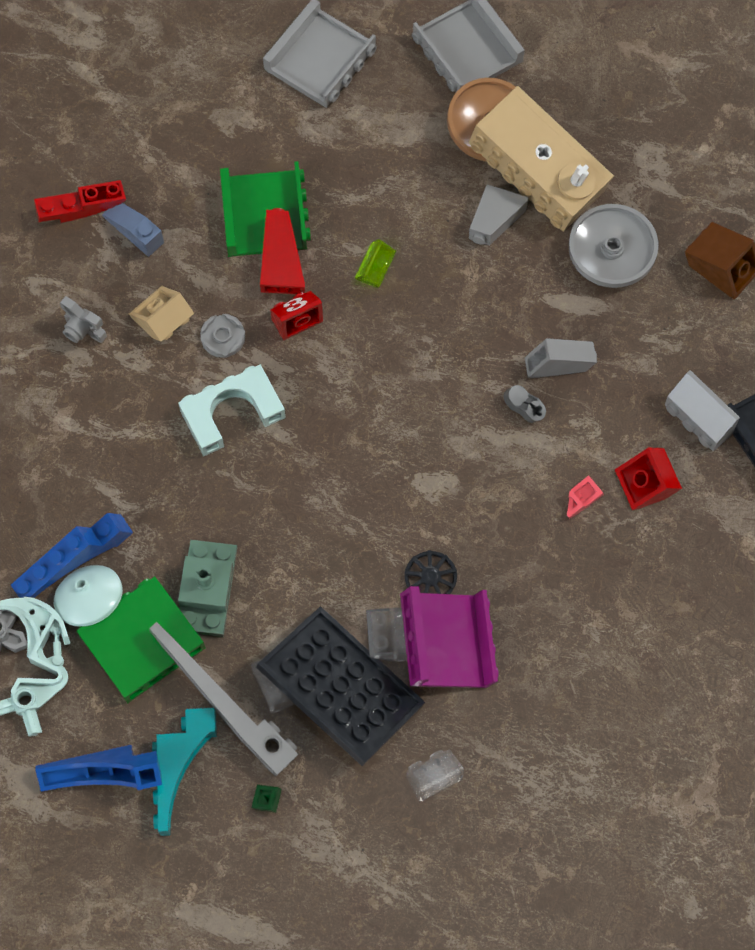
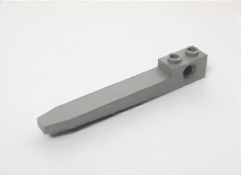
M157 622L149 628V631L210 705L215 708L216 712L275 777L297 757L296 745L288 738L284 740L278 734L280 729L272 721L268 723L264 719L257 726ZM269 740L275 741L278 744V751L274 753L268 752L265 748V743Z

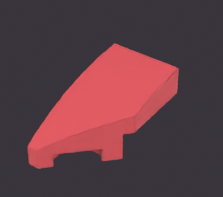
M589 475L569 491L567 511L569 519L604 495Z

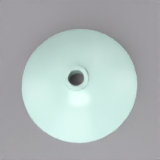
M90 565L77 569L65 577L59 584L54 595L55 611L65 623L72 626L82 627L96 624L107 618L118 606L123 591L121 580L112 569L105 566Z

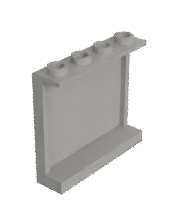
M311 0L264 56V70L327 108L331 102L334 103L337 100L342 88L350 84L355 72H359L362 69L364 61L368 56L371 57L375 53L377 48L376 36L373 34L370 39L366 38L320 10L319 1Z
M468 0L421 27L416 22L413 23V40L417 45H421L426 58L433 61L436 71L440 76H444L452 92H457L468 82L479 78H495L523 62L525 50L487 0Z

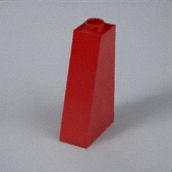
M281 208L266 210L260 278L261 292L297 295L302 292L305 293V281L289 211Z

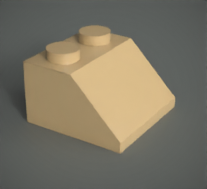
M164 286L158 288L129 313L130 317L147 334L160 342L170 338L173 331L179 326L185 325L189 321V317L194 314L180 292Z

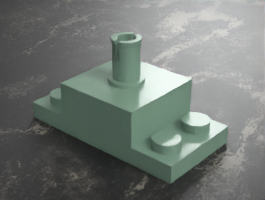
M198 540L190 541L188 556H185L178 602L180 611L197 634L224 637L237 545Z

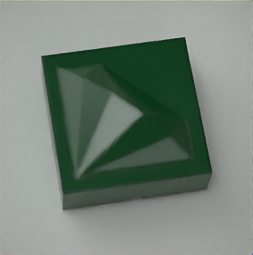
M257 784L251 808L258 811L276 813L282 789Z

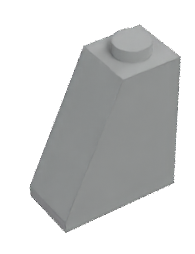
M487 184L470 227L469 239L477 244L491 245L526 212L529 197Z
M545 339L525 357L528 378L586 372L597 363V353L593 342Z

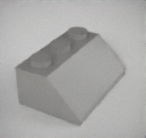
M691 370L686 373L671 391L665 402L667 411L672 416H677L682 421L685 429L693 432L699 438L700 443L706 448L709 447L712 451H715L733 434L740 418Z

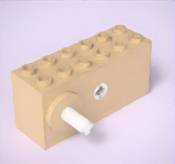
M519 86L511 91L475 126L469 140L471 148L476 153L481 154L492 168H496L502 174L505 181L510 184L512 183L518 189L520 195L529 197L528 199L534 204L536 210L542 214L544 213L550 219L551 224L558 229L560 228L563 232L604 193L614 177Z

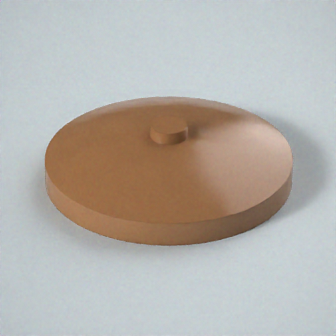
M479 78L468 82L455 93L447 112V126L453 141L464 153L475 159L486 161L481 154L476 153L471 148L469 140L475 126L516 88L513 84L497 78Z

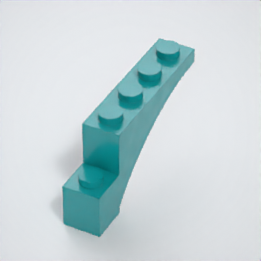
M215 708L185 709V717H181V729L186 731V733L157 734V742L152 744V751L157 752L162 775V785L157 786V790H153V803L158 805V814H154L153 824L154 829H158L160 836L170 835L174 800L186 770L202 747L212 737H217Z

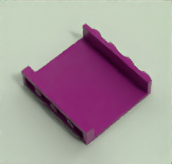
M410 586L400 593L410 686L487 688L498 682L499 672L495 661L496 648L493 644V624L490 621V601L487 598V590H481L475 595L420 593L419 587Z

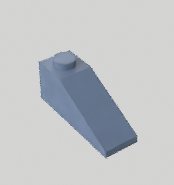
M123 203L106 210L102 214L109 223L148 257L164 243L162 231L155 224Z

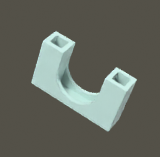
M261 364L250 366L243 373L236 376H228L221 383L215 386L209 385L202 392L196 395H188L181 402H178L180 412L203 456L224 447L223 438L212 419V415L216 406L225 399L238 397L249 401L255 407L265 427L286 418L285 409Z

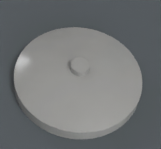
M604 204L586 211L575 222L570 233L569 254L573 265L583 277L604 287H625L640 281L650 272L657 257L658 237L653 225L639 211L625 205Z

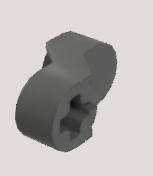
M515 385L504 392V401L508 407L521 414L526 421L533 423L545 417L546 408L539 398L529 394L522 386Z

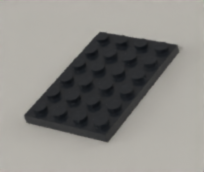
M321 606L256 666L265 677L362 767L425 704L424 700Z

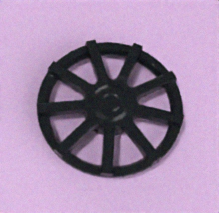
M427 550L411 558L405 569V583L407 588L410 586L418 587L421 584L426 585L424 593H428L429 588L434 587L437 594H441L437 584L442 583L449 587V590L444 594H451L457 583V570L446 554ZM427 556L428 567H425L418 559ZM432 556L442 558L435 567L432 566ZM445 561L451 567V569L439 571V568ZM415 563L422 569V572L410 571V568ZM453 574V582L450 583L442 579L441 576ZM409 576L421 577V580L410 585Z

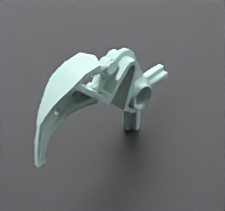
M30 597L5 599L0 601V610L11 611L25 625L28 642L27 657L30 663L58 676L56 679L17 678L11 690V698L0 701V716L16 711V714L23 717L28 736H36L42 733L36 711L62 690L69 679L68 673L63 667L64 659L61 655L59 635H62L64 645L70 644L64 621L48 604ZM31 610L35 611L33 615L30 614ZM45 626L44 630H40V627ZM51 633L55 635V642H53L54 656L46 658L43 648ZM23 696H30L32 698L31 702L27 705L19 703Z

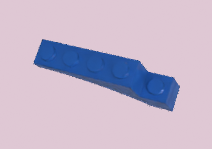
M113 513L105 514L91 528L76 526L14 581L11 586L19 598H35L78 566L113 547H118L133 531L121 514Z
M132 745L41 764L35 768L41 791L81 785H121L134 787L138 790L162 785L157 752L153 751L134 756Z

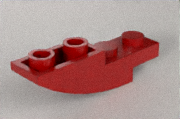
M118 180L78 187V192L34 199V205L39 222L60 219V223L92 216L125 202L126 196L122 182Z

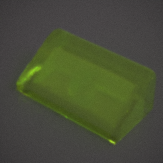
M380 239L373 241L355 279L379 288L396 250Z

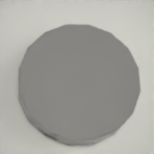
M229 314L212 316L204 322L201 328L200 335L204 349L216 357L235 355L241 350L245 342V331L242 323L236 317Z

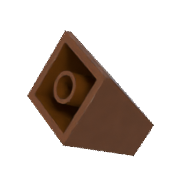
M711 222L685 251L689 267L733 299H736L755 278V241L714 222Z

